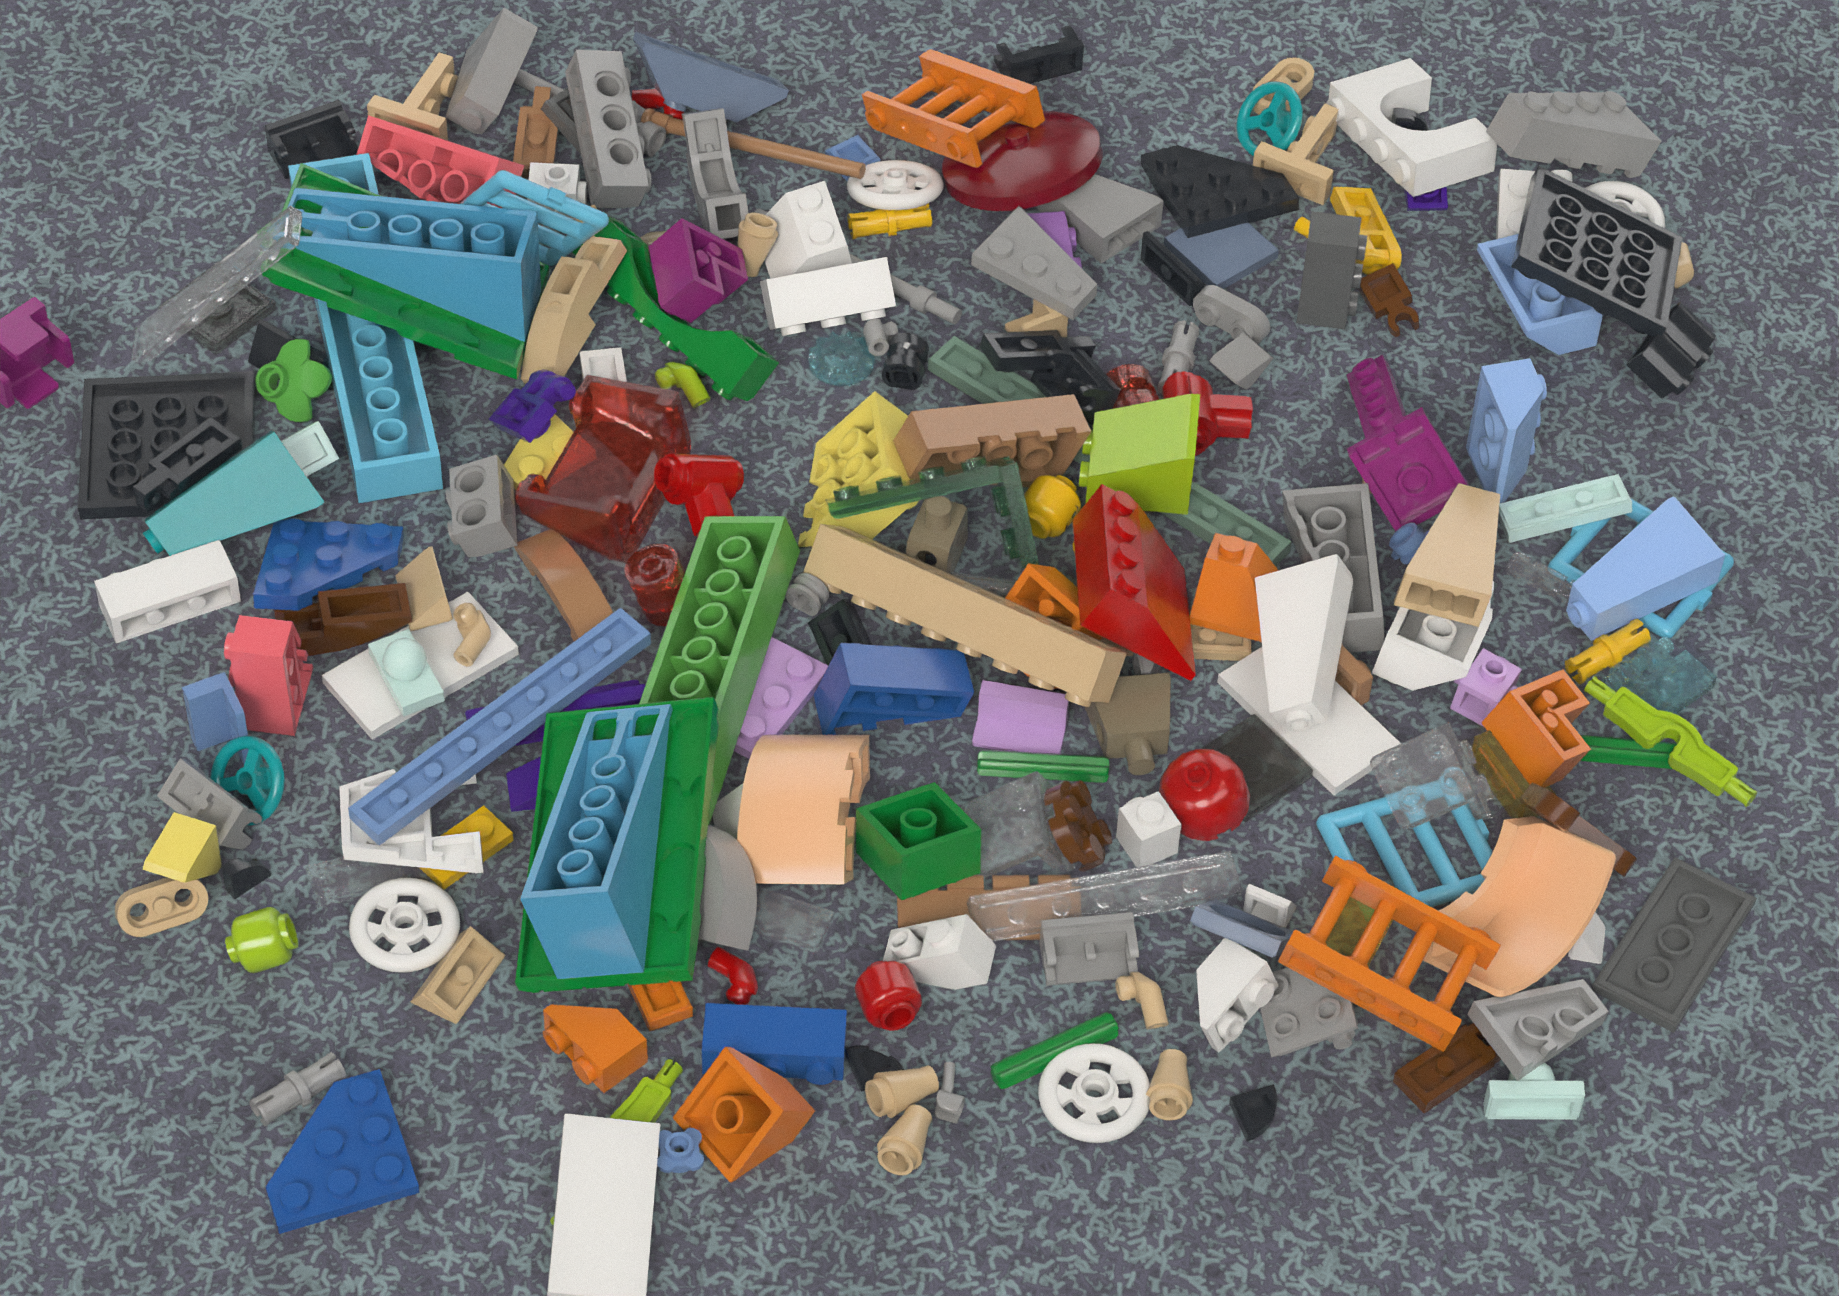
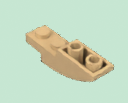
M593 236L583 243L575 258L561 256L546 284L533 317L523 357L521 373L523 383L526 384L529 381L530 375L533 372L542 369L552 371L556 375L565 376L596 325L589 316V312L627 252L621 240Z

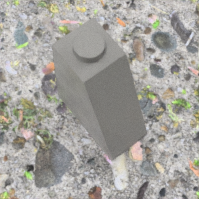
M503 8L466 51L445 117L472 133L482 134L499 115L538 27Z
M1094 174L1089 181L1077 190L1060 199L1037 206V209L1041 213L1065 211L1068 228H1075L1076 243L1098 262L1103 263L1140 240L1143 233L1147 230L1151 233L1161 227L1163 200L1153 194Z

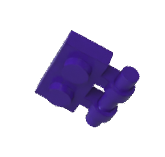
M545 369L535 371L530 375L529 381L521 390L514 388L488 420L501 431L531 443L533 439L541 437L550 427V419L557 412L553 405L557 401L563 402L572 399L575 396L576 389L570 379L562 375H556L552 371Z

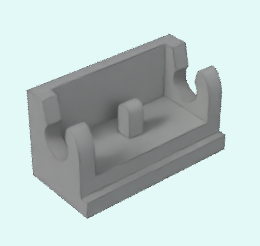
M182 758L179 759L157 795L158 798L179 814L216 825L218 844L220 846L244 850L252 842V839L242 832L243 829L250 822L258 824L262 821V817L257 812L248 809L243 803L206 776L200 768Z
M1133 912L1041 920L1039 944L1046 986L1115 980L1120 976H1130V972H1138L1136 958L1139 957Z

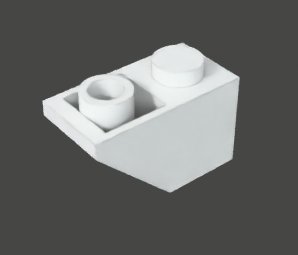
M965 914L892 929L883 961L904 963L911 970L917 982L956 990L987 984L996 945Z
M1226 938L1222 940L1196 970L1200 1026L1211 1047L1217 1052H1220L1229 1042L1239 1037L1244 1025L1260 1007L1265 1006L1271 1000L1274 991L1279 986L1267 961L1240 944Z

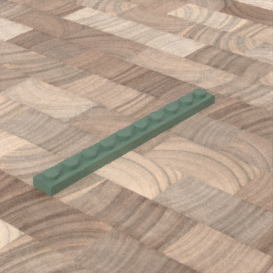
M953 336L928 359V371L982 404L1046 397L1035 384L1015 372H996L984 353L956 336ZM1088 423L1090 429L1093 430L1094 424ZM1082 445L1073 459L1080 464L1081 461L1090 462V455L1082 454ZM1192 481L1188 515L1159 512L1210 544L1215 533L1236 536L1242 540L1257 543L1275 566L1290 553L1292 541Z

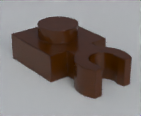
M1394 263L1361 278L1360 289H1358L1375 319L1387 315L1388 330L1394 337L1400 336V329L1397 323L1401 320L1409 321L1414 330L1419 329L1418 313L1412 307L1406 306L1412 303V294Z

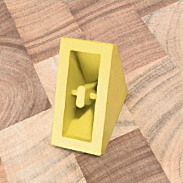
M174 812L145 859L143 870L184 883L217 874L221 868V858L216 825Z

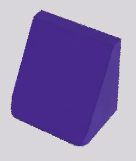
M541 756L506 773L511 812L535 809Z

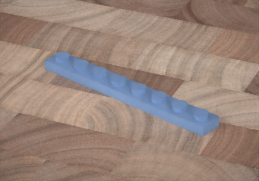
M619 608L348 808L349 819L380 846L543 725L546 720V713L560 712L651 644V633L622 608Z

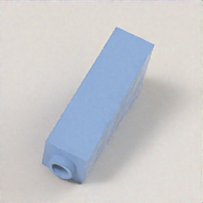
M1675 497L1669 498L1572 584L1566 609L1568 617L1572 624L1577 628H1581L1591 641L1595 640L1603 634L1610 633L1629 624L1634 619H1640L1717 583L1725 554Z

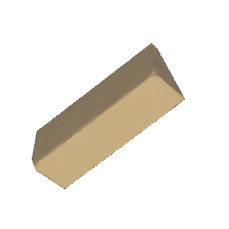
M431 546L395 575L397 584H406L412 615V622L408 624L410 631L453 620L433 547Z
M470 926L458 935L450 951L439 961L410 1002L457 1024L506 955Z

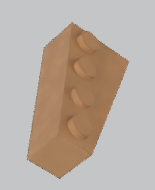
M1072 394L911 411L893 442L909 479L1029 488L1038 476H1063L1091 433V429L1075 395Z

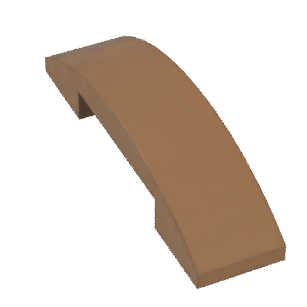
M549 529L517 542L518 546H514L531 575L538 577L569 625L573 641H576L613 613L586 565L571 545L557 531Z

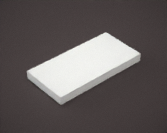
M469 592L448 603L453 620L410 631L414 639L424 648L427 663L444 691V698L519 655L516 643ZM462 603H472L476 610H480L491 630L490 640L470 667L461 665L454 658V652L463 641V637L457 627V622L453 618V613ZM409 625L398 632L404 631L406 629L410 630ZM368 649L322 675L323 684L372 740L422 711L420 710L403 717L374 664Z
M1262 647L1218 674L1217 683L1333 795L1356 782L1398 754L1401 750L1402 744L1336 681L1334 682L1327 722L1313 725L1306 731L1285 733L1269 712Z
M575 1114L564 1115L547 1296H646L660 1123Z

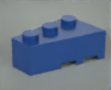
M840 643L813 696L822 734L836 735L835 728L862 724L863 731L877 729L876 722L903 718L904 725L961 717L974 694V689L965 655L958 650Z

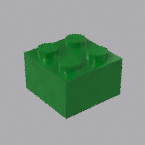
M933 782L856 808V853L902 901L980 874L982 829Z

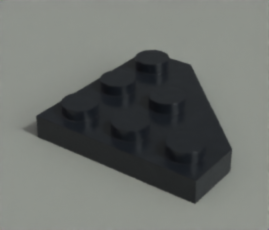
M1179 145L1141 154L1142 168L1178 226L1183 229L1187 238L1299 210V196L1283 173Z

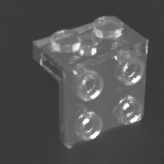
M1450 722L1381 752L1370 760L1371 768L1399 827L1403 830H1410L1468 804L1476 820H1487L1493 817L1487 803L1488 800L1494 798L1492 790L1483 773L1475 776L1471 767L1477 763L1474 753L1467 739L1458 741Z
M1038 771L967 801L962 805L961 809L982 829L981 871L977 875H983L984 879L1036 856H1039L1057 873H1066L1076 869L1075 863L1071 864L1065 858L1051 832L1048 819L1054 817L1055 812L1053 803L1045 806L1044 795L1046 790L1053 785Z

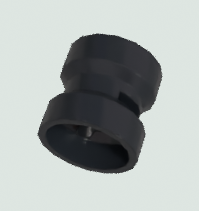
M896 334L888 343L889 349L887 351V359L883 364L882 379L889 387L915 390L922 384L924 376L923 366L927 362L929 346L924 339L915 334Z

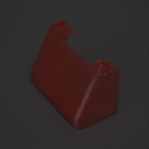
M586 375L579 389L576 390L575 396L569 401V411L573 415L576 425L575 431L546 480L542 475L529 474L525 480L519 483L516 489L515 500L523 515L609 560L627 564L632 561L666 500L663 492L655 484V466L661 458L668 454H690V433L679 392Z

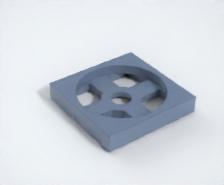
M1216 899L1195 906L1190 920L1197 927L1272 958L1282 954L1293 933L1289 929Z

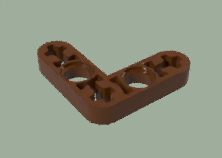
M1532 782L1519 799L1523 805L1548 823L1614 852L1616 860L1613 870L1621 876L1625 877L1637 861L1634 855L1580 817V812L1548 789Z

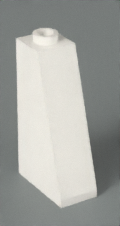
M1337 554L1255 577L1269 712L1285 733L1306 731L1313 725L1324 723L1328 720L1353 585L1351 572Z

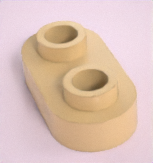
M1284 59L1254 86L1253 90L1264 83L1279 81L1291 86L1301 100L1312 89L1314 69L1310 63L1303 59ZM1275 93L1261 98L1254 106V112L1260 115L1264 109L1268 108ZM1286 100V110L1290 111V105Z
M166 877L124 892L116 902L115 917L122 930L127 934L135 937L148 936L199 918L207 908L208 893L199 879L184 883ZM180 889L190 890V896L184 902L175 901V894ZM142 903L146 905V910L141 916L134 917L130 915V910L135 904Z

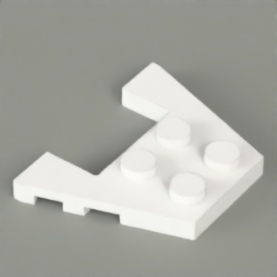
M394 769L340 786L341 837L344 860L483 873L480 832L433 837L431 808L380 846L349 819L348 808L395 774L396 771ZM476 774L462 785L477 783Z

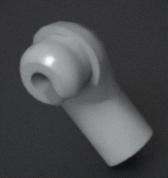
M878 318L867 321L863 329L868 350L874 356L884 355L889 349V340L898 333L896 323L891 321L882 324Z

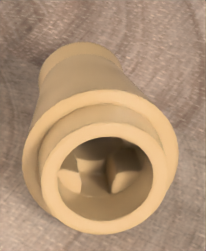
M748 213L745 219L739 223L738 247L742 249L748 277L758 276L761 265L778 237L776 221L760 213Z
M1168 1049L1160 1054L1158 1066L1146 1093L1150 1097L1149 1109L1151 1113L1163 1120L1182 1118L1193 1102L1187 1071V1056L1182 1051L1176 1049Z
M929 1065L916 1069L878 1072L872 1080L866 1082L865 1094L869 1107L876 1116L882 1117L887 1115L889 1118H893L906 1110L909 1105H914L926 1096L936 1093L939 1089V1082L934 1069Z
M909 1105L904 1114L879 1140L877 1144V1158L880 1165L888 1172L896 1175H907L921 1165L928 1128L932 1121V1115L926 1108L920 1105Z

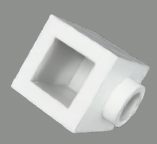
M531 162L529 181L548 189L553 187L565 192V196L587 204V182L580 181L579 165ZM527 198V200H529V201H531V202H533V203H536V204H538V205H541V206H543V207H545V208H550V207H547V206H545V205H543V204H540V203H538V202H536V201H533V200ZM555 210V212H557V213H559V214H562V215H564V216H567V217H569V218H571V219H575V218H573V217H571V216H569V215H566V214H564V213H562V212H559V211Z
M1159 791L1144 798H1133L1123 807L1119 808L1116 838L1138 870L1178 853L1181 823Z

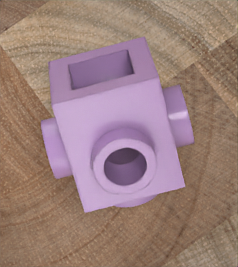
M1483 648L1472 663L1467 676L1454 681L1458 687L1450 709L1483 726L1481 722L1506 694L1518 688L1516 684L1522 669L1505 658Z

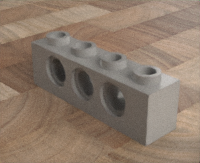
M576 50L565 71L590 203L595 205L596 208H629L639 206L645 193H648L651 188V173L644 165V138L641 134H638L637 130L638 110L636 102L631 100L629 90L631 83L630 70L624 66L622 51Z

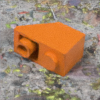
M553 1004L543 1009L545 1027L543 1037L547 1045L554 1053L560 1054L564 1052L573 1061L572 1066L576 1075L586 1085L593 1082L605 1093L648 1062L647 1039L618 1009Z

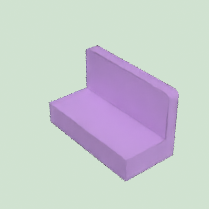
M982 680L979 693L978 717L972 745L1001 751L1060 754L1069 712V701L1064 698L1066 694Z

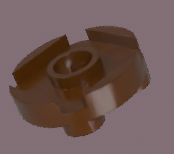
M1081 780L1074 783L1064 781L1048 788L1044 795L1045 806L1053 803L1055 816L1049 818L1048 823L1054 839L1065 858L1071 864L1080 861L1082 865L1079 870L1082 872L1103 864L1105 860V847L1112 844V836L1105 821L1102 819L1097 820L1091 807L1092 799L1086 784Z

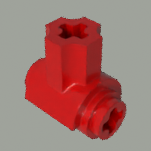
M1177 372L1167 378L1162 387L1163 399L1187 394H1200L1195 456L1204 452L1206 448L1215 442L1217 437L1249 438L1253 412L1251 397L1213 394L1210 383L1201 376L1191 372Z
M668 454L657 462L654 470V480L657 488L663 492L668 502L674 505H685L693 534L698 538L705 517L734 516L730 502L742 488L744 471L741 463L729 455Z

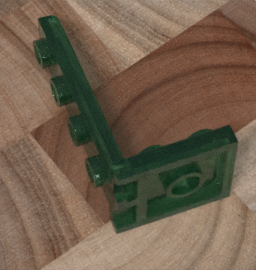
M986 456L966 459L960 462L961 469L944 472L943 466L926 468L918 471L919 478L902 482L901 475L891 476L875 481L877 488L864 491L859 490V485L847 486L833 490L834 498L825 499L831 516L840 519L997 483L998 487L991 488V495L995 512L999 513L1001 518H1005L1007 529L1000 530L1005 555H1008L1010 560L1014 559L1022 569L1026 568L1028 564L1039 565L1018 464L1012 458L1010 459L1009 456L992 459V462L988 463Z

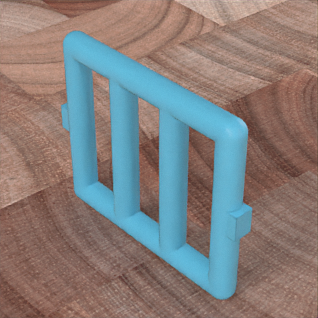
M505 170L498 171L460 203L498 208L487 203L490 202L505 209L536 211L538 223L567 234L566 236L538 224L539 243L551 247L547 248L539 244V260L549 266L557 264L561 256L566 257L606 227L609 222V217L606 213L565 196V192L553 187L548 189ZM505 188V189L510 190V191H512V192H514V193H517V194H519V195H521V196H524V197L529 198V199H531V200H533V201H536V202H538V203H540V204H543V205H545V206H547V207H550V208L555 209V210H557V211H559V212H562V213H564V214H566V215H569V216H571V217H573V218H576V219H578V220H581V221H583V223L578 222V221H576V220H574V219H571V218H569V217H567V216H564V215H562V214H559V213H557V212H555V211H552V210H550V209H548V208H545V207H543V206H541V205H538V204H536V203H533V202H531V201H529V200H526V199H524V198H522V197H519V196H517V195H515V194H512V193H510V192H507V191H505V190H503V189Z
M1631 499L1632 512L1624 515L1639 522L1635 526L1636 528L1654 511ZM1611 518L1573 527L1570 540L1549 562L1548 569L1550 573L1570 585L1580 578L1584 572L1570 564ZM1722 550L1725 558L1717 583L1683 598L1665 619L1655 613H1650L1640 618L1639 620L1644 623L1643 627L1664 639L1672 638L1696 609L1702 611L1708 605L1713 594L1711 591L1732 568L1734 564L1733 557Z
M1451 779L1323 814L1318 817L1316 822L1332 857L1334 858L1336 855L1343 860L1352 861L1354 859L1339 829L1362 822L1395 887L1430 907L1455 901L1465 891L1473 894L1481 886L1485 878L1479 874L1459 879L1421 805L1445 799L1482 870L1493 853L1487 842L1490 832L1483 819H1475L1457 783ZM1404 811L1442 884L1441 886L1418 892L1380 817ZM1354 899L1363 919L1368 923L1375 910Z

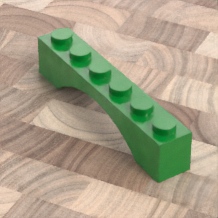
M608 216V225L594 236L621 240L627 252L607 283L609 285L607 293L623 305L629 303L635 309L632 314L634 318L650 329L655 327L661 333L658 339L665 346L677 353L679 351L683 352L688 357L685 360V364L691 366L701 376L705 377L707 374L714 381L711 387L719 395L730 401L734 397L745 401L754 398L779 362L750 337L732 330L709 331L696 329L682 318L670 315L661 309L658 302L655 277L650 265L648 245L623 222ZM581 246L575 249L572 253L576 255L580 250Z

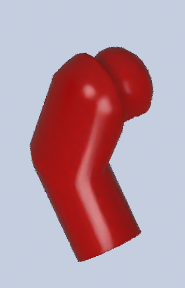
M656 89L632 90V101H635L642 108H663L664 114L673 116L676 119H683L682 114H684V111L673 109L664 104L665 99Z
M717 947L708 960V967L727 977L732 983L726 991V998L737 1005H748L752 994L756 995L758 991L754 969L746 961L721 947Z

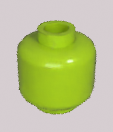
M266 907L236 917L232 922L231 936L225 938L228 955L233 963L240 962L248 972L258 973L288 963L292 958L293 949L298 948V937L293 921L287 913L281 914L274 907Z

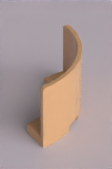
M763 735L759 738L752 750L746 769L737 841L749 858L756 884H846L853 880L856 819L855 817H848L850 803H860L863 789L870 780L869 735Z
M1534 816L1504 820L1493 853L1480 873L1485 878L1484 882L1473 894L1465 891L1450 905L1438 910L1467 927H1476L1485 931L1493 941L1501 944L1487 970L1474 964L1465 982L1494 996L1505 997L1527 988L1546 975L1570 951L1591 921L1611 877L1616 860L1614 852L1568 831L1565 832ZM1432 942L1423 961L1449 973L1458 955Z

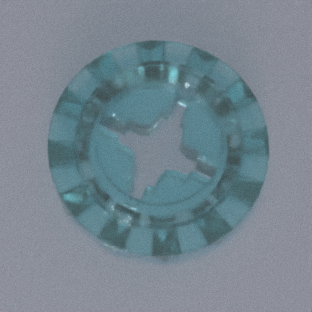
M832 330L828 338L818 337L815 346L809 348L808 364L811 372L816 378L830 385L850 386L866 379L874 368V355L869 352L865 338H854L850 330L845 336H838ZM836 349H839L844 356L848 357L847 365H844V362L838 356H835Z

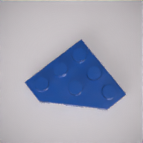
M286 519L274 522L253 593L254 608L299 611L312 605V597L318 595V591L347 589L362 582V574L378 567L382 571H386L397 566L404 538L403 526H388L383 523L371 525L346 524L341 521L308 522L299 519Z
M380 1069L339 1080L332 1084L266 1185L267 1196L279 1234L420 1193L419 1185Z

